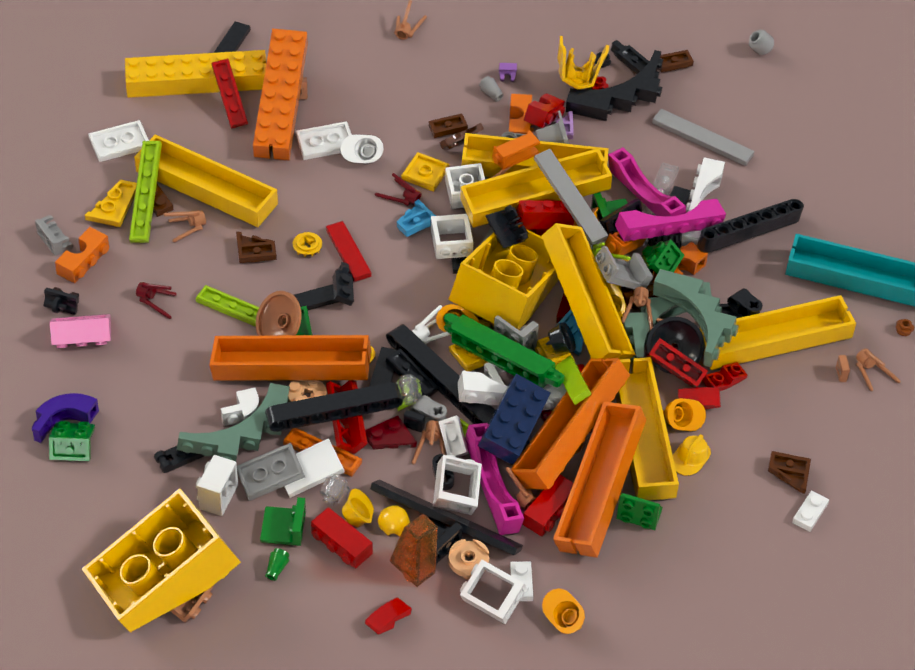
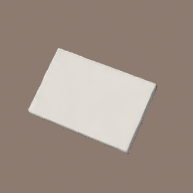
M140 120L88 134L99 162L139 152L142 149V142L149 141Z
M347 121L295 131L303 160L340 154L343 140L352 135Z
M329 438L296 453L305 477L286 485L285 488L291 498L345 472Z

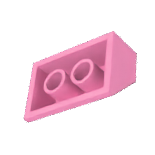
M110 314L52 318L50 321L51 344L56 345V348L68 347V344L76 343L77 347L87 346L88 342H95V345L107 344V341L111 340Z

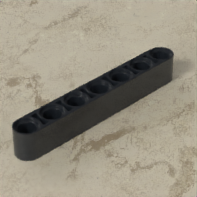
M790 199L704 228L701 231L697 248L704 253H710L795 224L800 220L804 204L798 199Z
M389 382L273 405L265 410L270 430L279 432L398 408L403 404V399L398 384Z

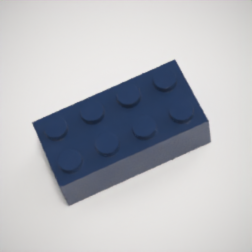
M515 374L478 446L513 465L520 456L551 392Z

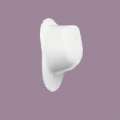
M350 135L343 140L340 147L343 157L354 163H373L382 156L384 150L382 141L372 135Z

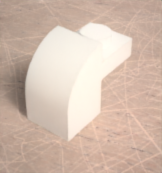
M256 388L237 391V405L221 408L223 426L240 423L258 409L259 397Z

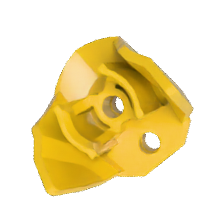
M560 36L557 60L561 80L577 90L594 87L600 68L608 55L609 45L605 46L595 66L596 55L591 52L589 61L582 67H579L573 61L575 56L573 54L574 48L569 50L566 62V48L563 45V36Z

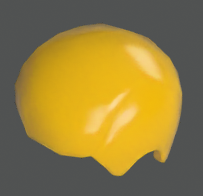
M399 506L384 508L377 519L379 528L388 536L396 534L400 537L409 530L411 525L407 512Z

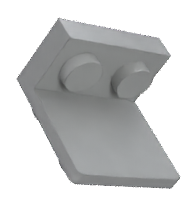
M497 315L494 318V331L535 351L539 324L532 321L528 325L523 326L519 331Z

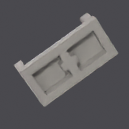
M51 215L35 220L38 235L54 256L73 248L72 243L69 242L70 239L62 233L55 221L46 224L54 219Z

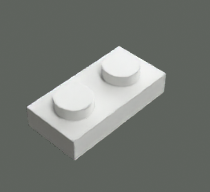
M456 415L439 421L447 455H453L458 458L469 454L460 418Z
M811 490L794 516L792 523L810 532L827 507L829 499Z
M531 561L510 562L511 576L523 582L527 588L520 601H533Z

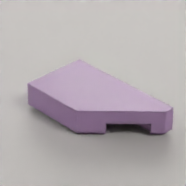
M569 111L562 119L568 139H573V111Z

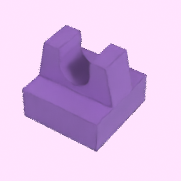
M499 63L500 81H504L505 75H510L511 81L514 82L517 63Z

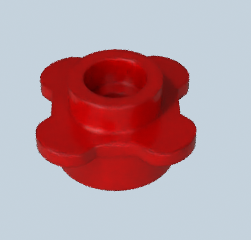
M597 77L592 90L608 88L609 85L606 84V77Z

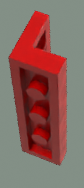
M349 380L342 386L331 381L326 384L328 394L335 393L334 391L343 392L358 389L357 382L354 380ZM363 415L332 421L336 446L338 448L356 454L368 444Z

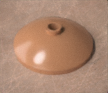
M276 291L271 293L264 299L258 309L256 316L257 335H296L301 324V307L297 298L289 292Z

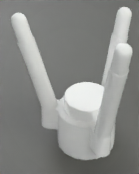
M442 305L434 309L412 330L425 344L451 335L448 332L428 337L430 335L428 329L436 323V319L427 325L425 324L438 313Z

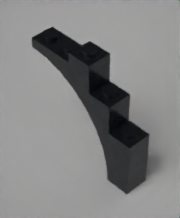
M654 50L645 68L635 77L622 84L598 90L570 88L566 100V112L573 111V114L607 121L608 114L612 115L613 108L631 112L632 107L636 106L637 100L656 103L657 97H661L663 88L660 86V72H657L658 69H662L663 65L661 51Z

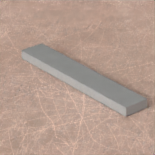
M660 109L653 118V124L744 166L754 156L755 151L666 110Z
M551 149L535 155V162L577 225L583 228L591 246L607 239L608 234Z

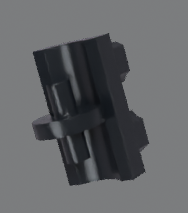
M46 287L44 290V307L52 308V312L56 314L59 311L73 315L77 313L79 293L72 292L69 294L63 292L61 288L54 287L51 289Z

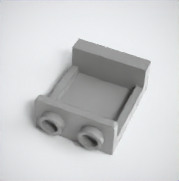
M602 246L595 257L607 283L631 289L637 287L646 288L653 278L647 265L638 253H633L631 260L626 261L614 258L608 247Z

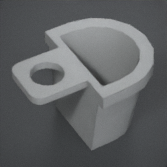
M560 110L558 111L560 118L558 123L536 130L539 141L569 144Z

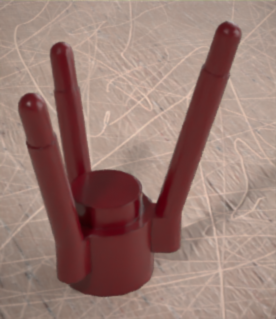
M392 173V176L395 178L394 180L405 188L403 192L405 199L375 193L377 197L400 202L407 206L410 203L415 205V201L420 200L422 196L420 191L410 186L395 173Z
M140 282L136 289V295L140 297L139 301L146 303L163 316L171 319V315L148 299H153L155 293L176 296V292L167 291L171 290L172 287Z

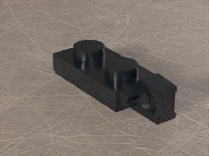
M618 40L612 42L611 51L636 74L642 71L649 61L630 45L624 46Z
M341 262L340 267L335 270L332 276L333 298L338 302L351 306L354 302L352 274L348 273L350 269L349 264Z

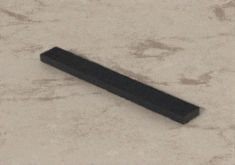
M380 479L372 482L370 487L372 491L452 527L457 522L463 527L462 532L509 554L516 555L522 550V544L448 510L433 507L432 503Z

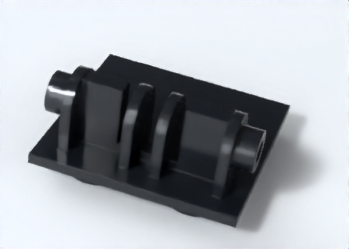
M512 205L505 207L504 210L486 215L489 225L503 249L525 242L529 238V233L523 222L516 224L521 218H515L518 216V213Z

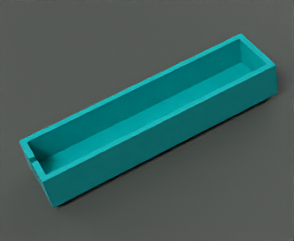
M795 235L785 275L915 307V262L809 236Z

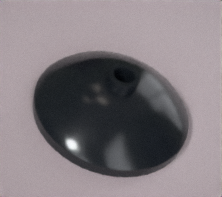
M669 317L659 321L651 329L646 344L648 354L657 340L661 338L669 345L676 344L678 351L697 364L702 359L705 348L704 338L700 329L690 320L682 317ZM652 361V363L659 370L668 374H672L660 365H658L657 363H655L654 361Z

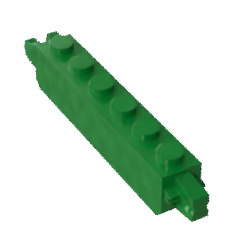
M452 313L445 314L444 322L446 323L444 329L451 334L452 343L514 376L518 374L542 388L547 384L558 388L564 382L565 375L555 369V362L539 355L535 351L522 346L520 343L505 337L465 315L459 317Z

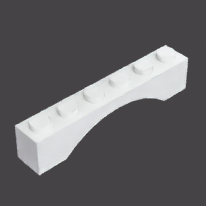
M704 158L702 164H698L696 174L699 176L694 178L693 187H695V190L691 189L689 200L692 201L687 203L686 213L694 209L711 191L720 186L725 162ZM702 230L682 233L681 247L686 246L691 241L697 245Z
M462 371L458 380L459 402L499 405L508 386L500 384L480 372ZM563 383L558 388L549 384L543 388L551 392L543 409L554 410L567 392Z

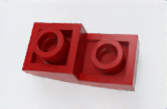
M735 362L723 365L718 372L706 374L702 381L707 387L719 388L720 391H723L743 381L748 375L739 363Z
M695 387L678 389V398L699 401L705 410L721 407L719 388Z
M397 597L374 611L365 620V624L379 635L393 629L395 621L409 616L412 608Z

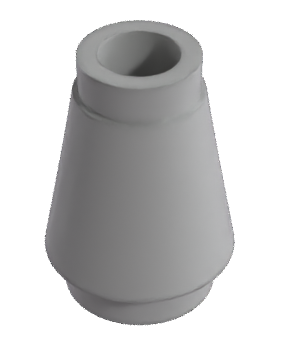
M487 76L479 83L481 91L496 102L503 98L504 94L494 78Z

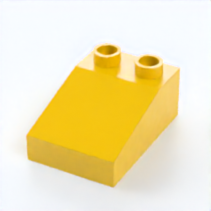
M527 230L529 238L525 242L503 249L493 232L461 262L448 300L468 310L475 316H480L492 322L493 327L494 318L498 315L520 330L559 280L542 237Z
M179 488L83 567L82 570L116 618L131 633L207 591L220 579L225 578L241 562L200 510Z

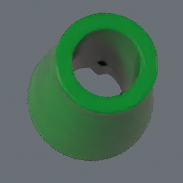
M275 548L270 553L265 574L266 578L272 581L277 580L289 562L288 552Z

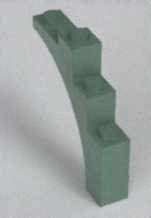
M660 269L654 280L653 295L667 299L680 306L695 319L703 331L706 341L703 365L711 367L713 361L719 357V347H723L725 342L730 343L733 336L736 337L739 328L736 325L737 317L721 313L722 307L719 306L720 298L705 295V289L703 288L704 280Z
M703 282L705 295L712 296L710 282ZM661 297L649 298L651 299L653 327L658 323L656 321L657 318L665 319L686 313L680 306ZM646 305L640 307V312L629 313L625 322L622 323L635 352V355L630 359L631 362H633L634 358H644L645 345L651 331Z
M270 383L267 395L258 409L251 416L232 427L210 433L180 432L176 450L202 454L204 456L217 455L233 461L237 459L239 448L258 451L262 432L271 435H281L282 431L273 432L270 430L265 410L273 405L287 403L290 386Z

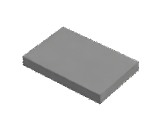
M291 443L237 466L238 475L249 501L305 477Z

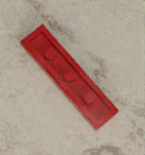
M229 59L212 62L211 65L230 128L248 125Z
M341 221L326 226V231L342 261L349 264V273L352 274L353 281L356 282L371 277V271L344 222Z

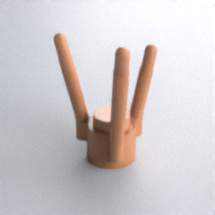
M412 0L408 2L401 23L400 16H397L394 34L402 40L408 37L412 38L414 32L427 18L424 15L411 30L410 24L406 21Z
M202 210L164 213V216H185L169 219L170 223L188 220L190 226H194V228L174 238L173 242H177L195 231L202 230V225H206L205 214Z
M645 287L635 288L634 294L630 297L629 304L622 317V323L625 322L634 303L638 307L646 305L650 330L653 328L651 299L648 298V289Z
M863 349L857 354L856 359L859 362L856 363V366L860 369L870 391H873V387L864 367L869 369L877 365L897 383L901 382L885 367V363L874 356L869 349Z
M432 420L426 423V429L422 431V437L412 460L413 465L418 459L426 438L430 441V445H433V442L439 439L441 453L446 455L438 421Z
M506 467L510 477L520 489L516 495L520 509L526 510L536 499V496L530 489H525L511 469Z

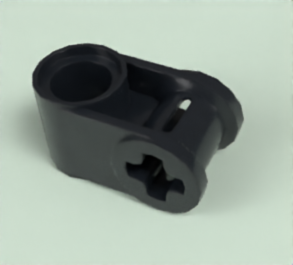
M745 288L727 299L729 307L741 317L759 314L763 307L762 302Z

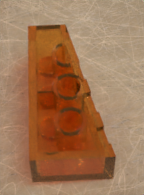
M424 514L420 515L404 527L390 558V562L403 573L404 578L408 582H412L416 587L436 572L437 526Z

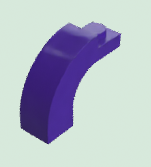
M78 393L63 394L47 400L35 411L37 420L32 426L34 441L42 443L55 423L60 421L77 420L91 423L99 412L98 400L94 397Z

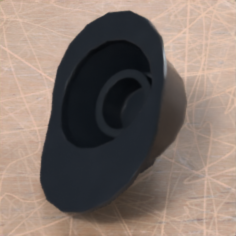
M558 323L557 326L549 330V341L546 345H551L556 353L574 352L576 350L574 336L566 323Z

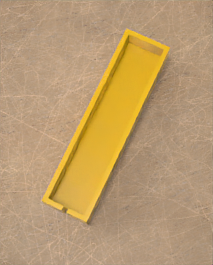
M265 50L125 58L127 98L220 92L211 63L224 59H229L238 91L262 90L266 69Z
M465 133L461 166L481 163L484 176L494 177L502 169L492 159L493 147L516 138ZM540 141V144L535 146L539 153L551 149L557 159L599 148L605 163L607 164L609 148ZM534 157L511 166L504 174L536 166L537 163Z
M156 134L149 140L161 141L162 143L157 182L256 227H259L278 205L277 189ZM141 150L134 156L136 172L139 171Z
M599 148L558 159L582 197L611 189L612 174ZM538 165L461 186L460 200L472 228L488 224L486 215L504 210L509 205L515 207L517 211L519 200H561Z
M555 223L542 235V239L591 359H631L635 352L583 228Z
M841 295L737 318L736 325L739 328L736 337L733 336L730 343L725 342L723 347H719V357L713 361L710 369H718L723 365L735 362L740 364L853 338L856 322L851 312L847 311L848 307ZM699 328L700 331H701V333H702V335H703V338H704V344H705L704 353H705L706 341H705V337H704L703 331L701 330V328Z
M651 357L634 358L632 374L625 381V385L621 387L615 398L616 403L641 406L647 419L630 465L635 496L645 500L676 498L679 482ZM619 359L629 372L630 359Z

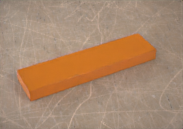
M298 428L291 429L283 440V445L291 443L293 449L300 452L323 440ZM332 445L344 468V474L352 477L362 464V459Z

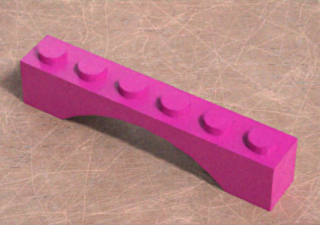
M622 147L608 154L610 172L656 216L667 217L686 213V206L676 196H668L661 193L648 181L634 157L625 148Z
M718 199L700 201L691 211L677 216H654L637 210L620 212L615 227L623 241L700 231L722 223L726 213Z
M488 423L469 425L465 436L467 449L471 459L482 464L480 483L500 535L519 533L524 520L520 506L504 485L496 456L478 446Z

